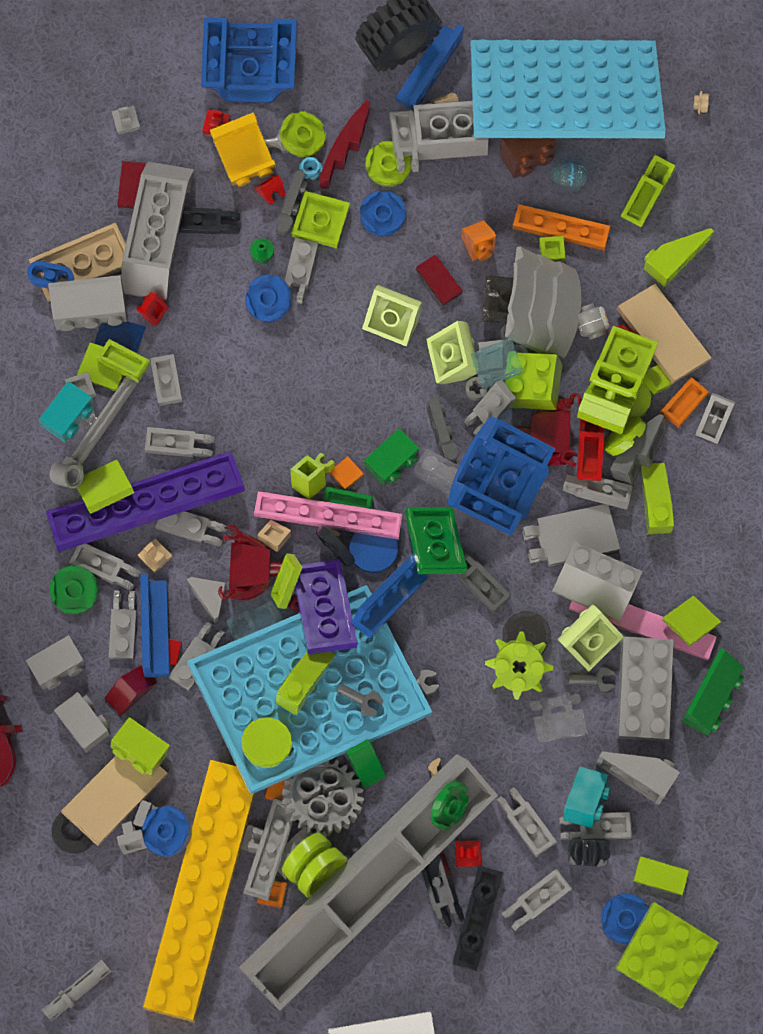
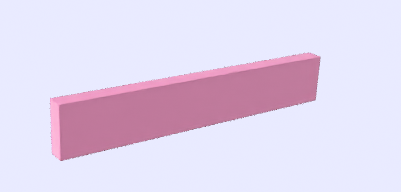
M258 491L254 517L317 527L323 525L329 529L399 539L402 514L260 491Z
M574 601L571 602L569 610L580 614L588 609ZM630 604L627 605L620 622L605 616L615 627L645 638L674 640L673 648L707 661L716 640V636L706 634L696 643L689 646L662 620V616Z

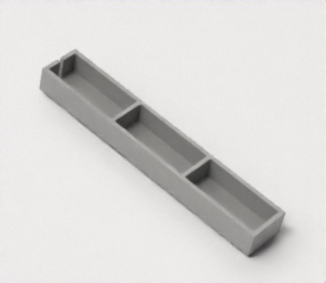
M456 754L276 930L239 969L276 1008L281 1010L498 795L467 759ZM451 781H459L468 787L466 795L469 796L467 808L457 823L452 822L450 824V829L441 830L431 822L432 806L437 795L446 784Z

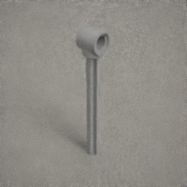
M125 377L71 457L66 456L63 461H57L52 465L49 475L54 484L68 488H77L82 483L84 477L83 462L139 382Z

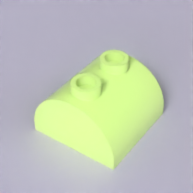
M377 285L374 289L362 329L407 346L418 323L423 302Z
M456 321L426 339L436 384L463 381L475 376L479 372L474 341L471 337L468 323Z
M592 604L588 609L581 612L579 618L570 627L563 630L562 635L557 640L590 671L624 636Z

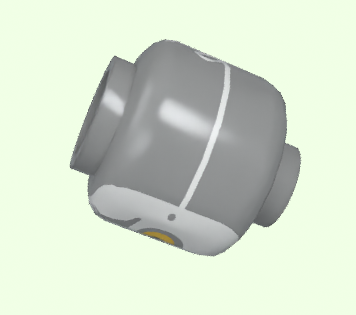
M594 303L581 307V313L578 315V328L581 336L588 337L591 340L607 334L606 330L610 324L604 308L600 306L595 307Z

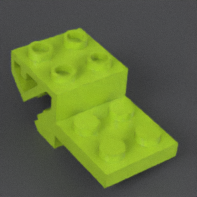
M613 326L600 358L597 360L591 374V384L584 393L577 418L623 434L638 398L642 382L657 349L658 342Z

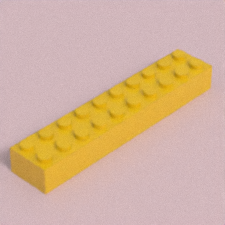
M210 760L192 826L191 838L185 851L143 1006L145 1010L191 1022L196 1020L240 855L241 845L256 793L250 795L237 766Z

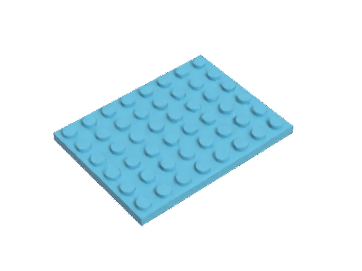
M471 40L474 138H665L666 130L655 41Z
M367 585L347 593L352 619L359 607L372 595ZM300 613L187 661V665L250 795L340 756L366 739L369 742L432 715V710L387 623L371 638L354 626L357 648L331 651L336 654L333 661L297 716L275 704L278 690L307 652ZM342 683L363 695L369 694L372 690L377 692L383 700L382 706L374 702L368 703L370 708L377 711L376 717L361 715V707L358 703L337 693L339 685ZM259 718L279 720L288 728L291 734L292 747L289 756L276 767L261 768L249 762L250 760L242 752L241 739L243 732L251 722Z

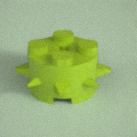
M523 631L519 632L516 641L512 640L506 643L497 639L496 643L499 651L496 654V658L485 661L486 666L495 669L497 676L492 687L496 689L505 686L513 691L514 699L517 700L522 691H528L533 688L541 692L543 689L540 680L543 673L553 670L552 665L543 662L541 655L546 644L543 642L533 645L531 642L526 641ZM516 660L519 663L524 661L526 663L524 664L525 669L522 671L519 669L514 670V662Z

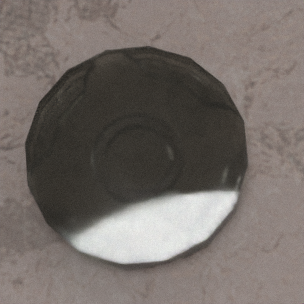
M522 611L513 614L506 621L502 630V641L506 643L512 640L516 641L519 632L523 631L526 641L531 642L533 645L543 642L546 644L541 655L547 650L551 642V630L548 622L541 615L532 611Z

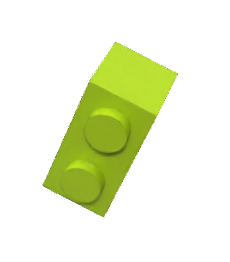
M130 717L111 740L112 752L122 760L126 758L133 763V767L142 774L147 773L150 776L153 775L169 754L170 749L169 744Z

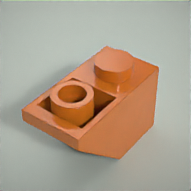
M483 220L462 228L461 238L471 260L478 259L479 261H484L490 258L492 253H494L496 235L488 224Z

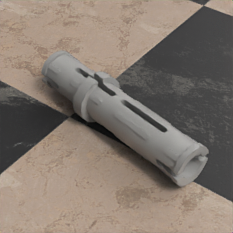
M99 960L98 963L77 979L70 987L64 991L61 990L58 993L59 996L42 1009L43 1013L53 1022L69 1007L73 1008L75 1006L74 1003L100 980L110 974L111 970L102 960Z

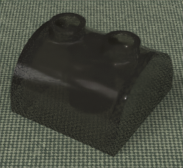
M486 275L483 322L507 324L513 277Z

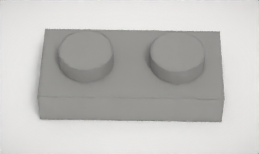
M174 354L150 358L158 405L182 402Z

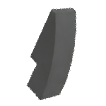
M659 414L646 423L643 435L641 437L636 436L633 439L635 442L633 446L616 457L610 469L614 481L633 485L640 467H651L668 428L664 415Z

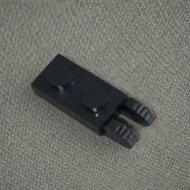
M184 207L179 233L239 234L240 228L238 226L221 223L222 219L239 221L241 214L236 211H222V209Z
M438 854L421 872L433 910L436 911L441 927L447 929L451 927L452 922L449 912L445 909L449 906L453 920L456 923L464 922L465 917L462 907L458 903L459 899L445 855Z

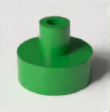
M263 238L255 240L250 247L251 257L258 263L270 261L274 255L272 243Z

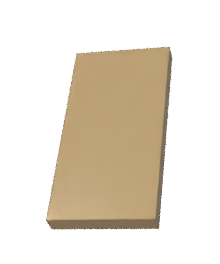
M115 222L30 258L29 262L31 264L35 261H44L68 267L72 270L75 280L108 277L122 271L126 243ZM38 273L36 277L41 278L44 276V273ZM61 278L59 280V282L67 281L66 278ZM41 287L47 301L49 302V289Z
M656 284L617 307L616 310L635 334L658 342L653 359L672 384L711 360V356Z
M115 756L62 809L61 813L99 846L141 803V800H144L160 784L168 773L159 766L152 776L147 773L142 774L133 767L132 762L126 758L122 760Z

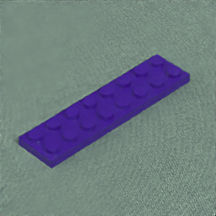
M229 451L131 483L134 490L133 494L91 514L83 499L48 510L46 514L58 552L244 492L245 487L232 452Z

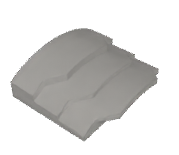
M521 246L517 247L505 337L539 354H554L559 359H564L574 340L579 323L578 315L581 312V285L576 269L560 261L554 262L540 254L536 255Z

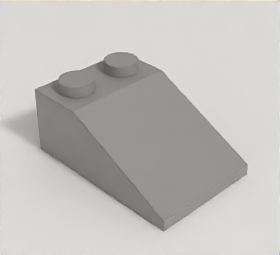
M602 751L596 762L597 766L657 805L661 803L680 773L676 770L677 766L667 759L662 761L659 758Z

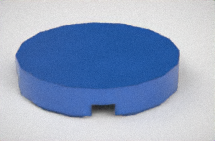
M376 191L368 195L361 204V223L373 235L381 237L390 236L398 232L405 223V204L393 192Z
M262 275L253 280L249 285L250 288L245 296L246 307L250 314L258 320L264 322L278 321L291 308L293 299L291 288L279 276Z
M355 533L351 538L349 550L355 558L354 564L360 570L373 574L387 570L395 562L398 546L396 539Z
M173 806L158 807L152 810L142 826L144 844L152 853L162 857H172L181 853L188 845L192 834V825L189 817L182 810Z
M620 894L611 898L605 904L601 913L603 931L614 942L628 945L649 909L647 904L633 894Z

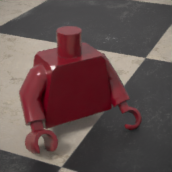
M579 393L571 394L569 399L558 400L557 410L539 409L531 416L530 427L516 426L517 429L555 448L548 463L549 467L567 464L573 468L577 464L570 460L573 456L577 457L578 454L570 449L571 410L569 409L574 404L576 396L578 398L577 405L581 404L582 398Z
M229 525L224 528L230 530L231 536H222L225 541L234 539V542H231L229 590H226L225 596L222 592L223 587L220 586L218 588V595L223 600L230 598L250 601L263 594L265 589L269 588L270 577L278 576L283 562H271V552L267 549L266 545L254 537L239 531L237 526Z

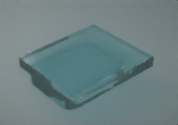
M511 338L471 354L482 389L490 387L500 380L504 381L523 373L518 353Z

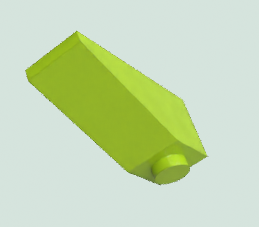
M709 228L663 244L656 251L652 249L644 258V270L665 287L712 239L714 230Z
M652 463L650 468L641 466L647 535L671 533L674 527L665 463Z
M331 651L308 654L306 652L278 690L275 704L297 716L336 654Z

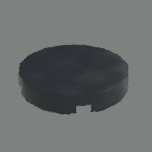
M321 525L316 531V535L323 545L327 546L345 566L353 564L355 558L329 529Z

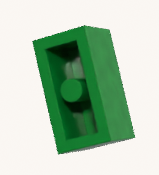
M399 428L364 460V467L383 486H386L389 482L394 484L401 477L402 474L400 472L406 466L411 468L419 460V447Z

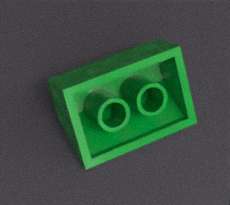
M722 648L719 650L681 721L708 736L711 730L716 732L722 721L718 717L722 709L727 711L733 700V697L729 695L733 688L739 689L745 676L741 675L744 667L726 650Z

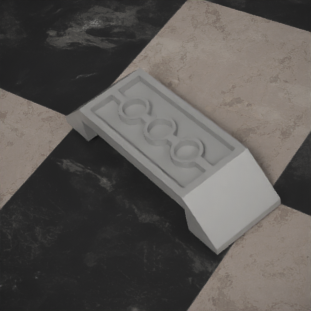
M154 162L146 164L140 178L122 261L121 281L124 294L144 297L153 292L158 294L163 301H167L171 284L170 270L187 192L190 193L194 169Z

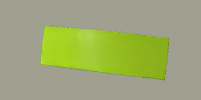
M654 155L621 217L642 228L672 177L676 165Z

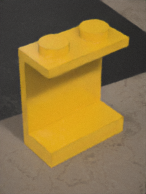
M254 112L210 130L232 186L237 184L238 187L249 184L251 178L256 176L264 178L273 173L272 170L276 169L275 162L271 158L258 127Z

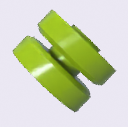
M315 833L305 838L289 854L284 862L282 873L292 883H298V889L307 898H310L347 862V857L337 848H331V842L323 834Z

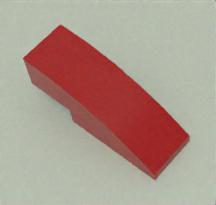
M582 419L579 421L576 479L601 481L604 428Z

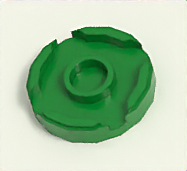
M72 565L64 567L56 573L50 582L49 592L54 605L64 613L75 615L86 612L93 607L98 599L99 586L96 577L90 570L83 566Z
M451 781L439 792L431 809L430 818L434 826L441 830H448L451 828L450 824L452 822L457 823L461 819L469 801V796L466 795L468 791L466 785L459 781Z

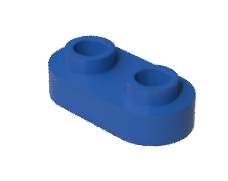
M35 261L27 269L29 281L38 287L49 289L48 283H57L61 278H66L67 281L75 280L71 269L53 263ZM38 273H44L43 277H36Z

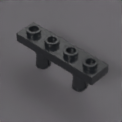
M478 866L452 965L477 972L503 872Z

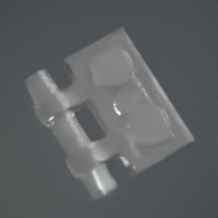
M564 693L561 694V697L549 699L546 696L539 698L538 701L530 702L531 711L541 710L543 715L533 718L538 743L587 735L583 709L573 710L572 704L581 703L579 693L572 695ZM563 706L564 712L551 714L550 708Z

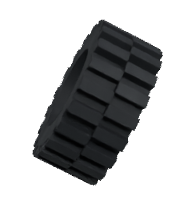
M387 0L384 6L380 5L377 7V11L374 14L370 13L366 17L368 20L361 23V29L356 31L357 36L355 40L372 66L377 71L382 70V72H386L388 69H396L399 64L402 66L409 59H414L419 52H424L426 50L425 47L431 45L434 42L433 38L438 37L440 34L439 30L442 29L443 22L428 0Z

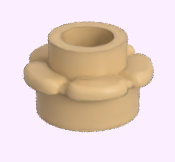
M700 91L699 95H695L694 109L698 110V114L700 112L707 113L709 94H704Z

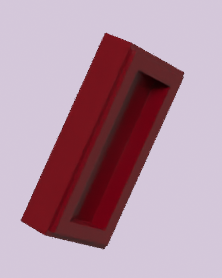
M122 161L117 202L119 208L134 209L141 174L146 163Z
M436 254L416 266L417 272L443 306L463 293Z

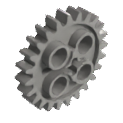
M328 760L285 779L284 785L286 787H283L282 795H284L282 804L287 805L285 813L293 812L290 819L291 822L298 819L300 821L298 828L304 825L308 826L307 833H310L313 828L316 829V833H321L322 830H325L328 836H330L332 829L338 834L341 832L342 826L348 829L350 822L355 823L357 815H360L362 809L360 806H362L364 798L360 797L362 796L363 789L358 788L360 780H352L355 772L347 774V765L339 768L338 760L333 765L329 764ZM324 779H331L334 784H328ZM301 788H309L312 792H305ZM334 801H342L345 805H338ZM311 809H319L322 813H314Z

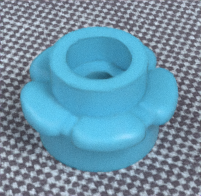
M308 157L300 163L299 169L305 172V179L310 178L314 180L322 172V165L317 159Z

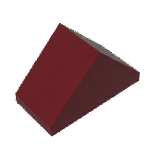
M140 665L120 676L104 699L122 716L158 683L153 677L145 678L143 667Z

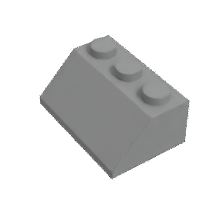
M472 101L413 106L418 160L488 155V138H474Z
M120 275L48 283L56 330L71 331L74 328H95L98 325L106 324L117 326L127 322L125 295Z
M574 541L552 592L587 608L593 604L605 616L620 622L643 571Z

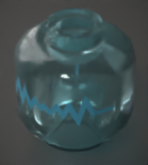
M561 160L557 163L556 167L551 169L550 179L554 181L555 188L558 190L577 192L586 183L587 171L578 161Z

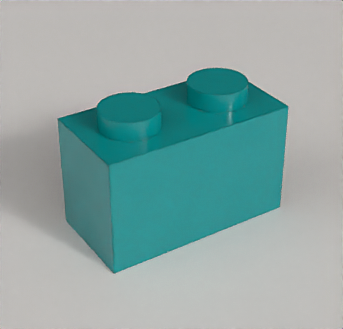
M68 381L39 418L41 427L66 443L69 437L73 438L77 434L84 418L88 419L93 413V398Z
M579 767L565 804L564 821L593 829L595 820L600 821L604 809V806L601 805L603 799L608 800L611 786L607 785V774Z

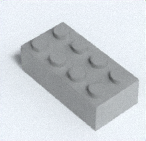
M639 637L622 638L617 739L664 742L669 740L674 640Z

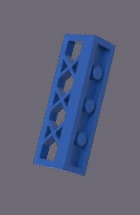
M457 24L454 30L445 25L442 26V29L439 30L440 34L434 38V42L426 50L397 95L396 101L414 110V105L422 103L462 41L464 27Z
M414 553L357 610L351 624L369 638L427 581L428 577L425 574H418L415 567Z
M148 574L140 575L142 667L145 678L170 676L167 580L149 581Z

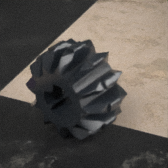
M573 838L569 841L568 861L573 865L606 866L610 858L609 843L600 839Z

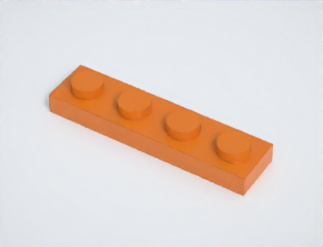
M518 204L512 229L544 237L563 236L565 242L604 251L610 226Z

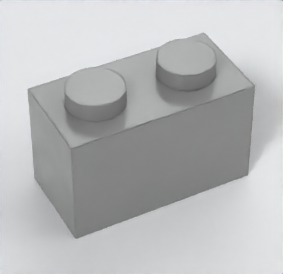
M69 635L26 660L42 690L45 688L51 690L61 684V679L68 675L70 677L78 675L83 671L82 667L86 665Z
M77 692L54 711L87 753L110 735L107 730L110 725L102 715L97 717L92 711L95 706L88 696L85 695L82 698Z

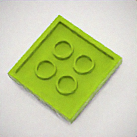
M653 902L615 969L679 1009H682L719 942Z

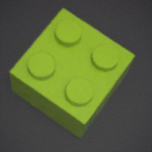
M509 353L505 385L516 397V400L509 408L557 410L562 363L557 355Z

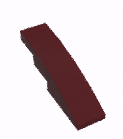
M366 100L337 136L322 169L319 187L329 189L334 168L344 171L349 150L359 152L370 113V101Z

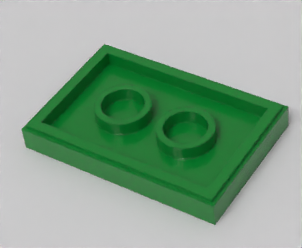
M407 507L404 513L418 574H465L467 566L453 507Z

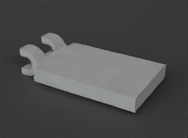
M607 504L538 518V526L523 527L522 531L524 541L539 538L541 548L529 550L528 558L530 564L547 560L548 567L564 564L574 541L602 554L620 551L611 512Z

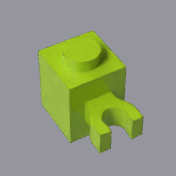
M322 453L315 460L306 455L290 469L292 488L307 499H311L326 486L325 473H329L335 468V462L330 460L327 464H322L325 461V455Z

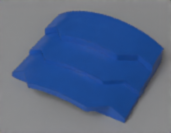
M204 18L201 87L214 89L225 102L272 103L283 91L293 90L295 85L298 34L297 19H273V24L229 23L227 18Z
M491 416L468 447L453 480L447 504L512 536L519 521L528 516L533 501L549 474L548 463L555 448Z

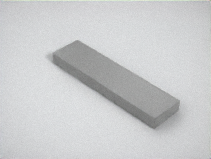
M275 798L273 800L244 889V894L267 901L269 900L294 822L290 820L293 812L285 813L287 805L282 804V800Z

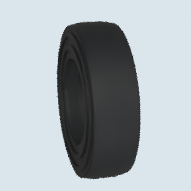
M59 813L53 821L51 829L55 844L62 851L71 854L81 853L89 849L94 842L85 834L78 840H70L65 836V827L71 821L62 813Z

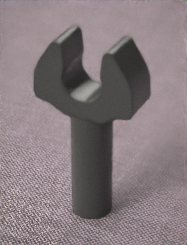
M601 667L595 675H569V684L594 685L599 689V693H607L614 689L615 685L604 684L602 677H613L615 672L609 668Z
M342 683L337 689V693L358 703L361 707L360 714L365 717H376L377 711L368 706L369 702H374L379 706L383 704L381 696L374 690L369 694L363 695Z

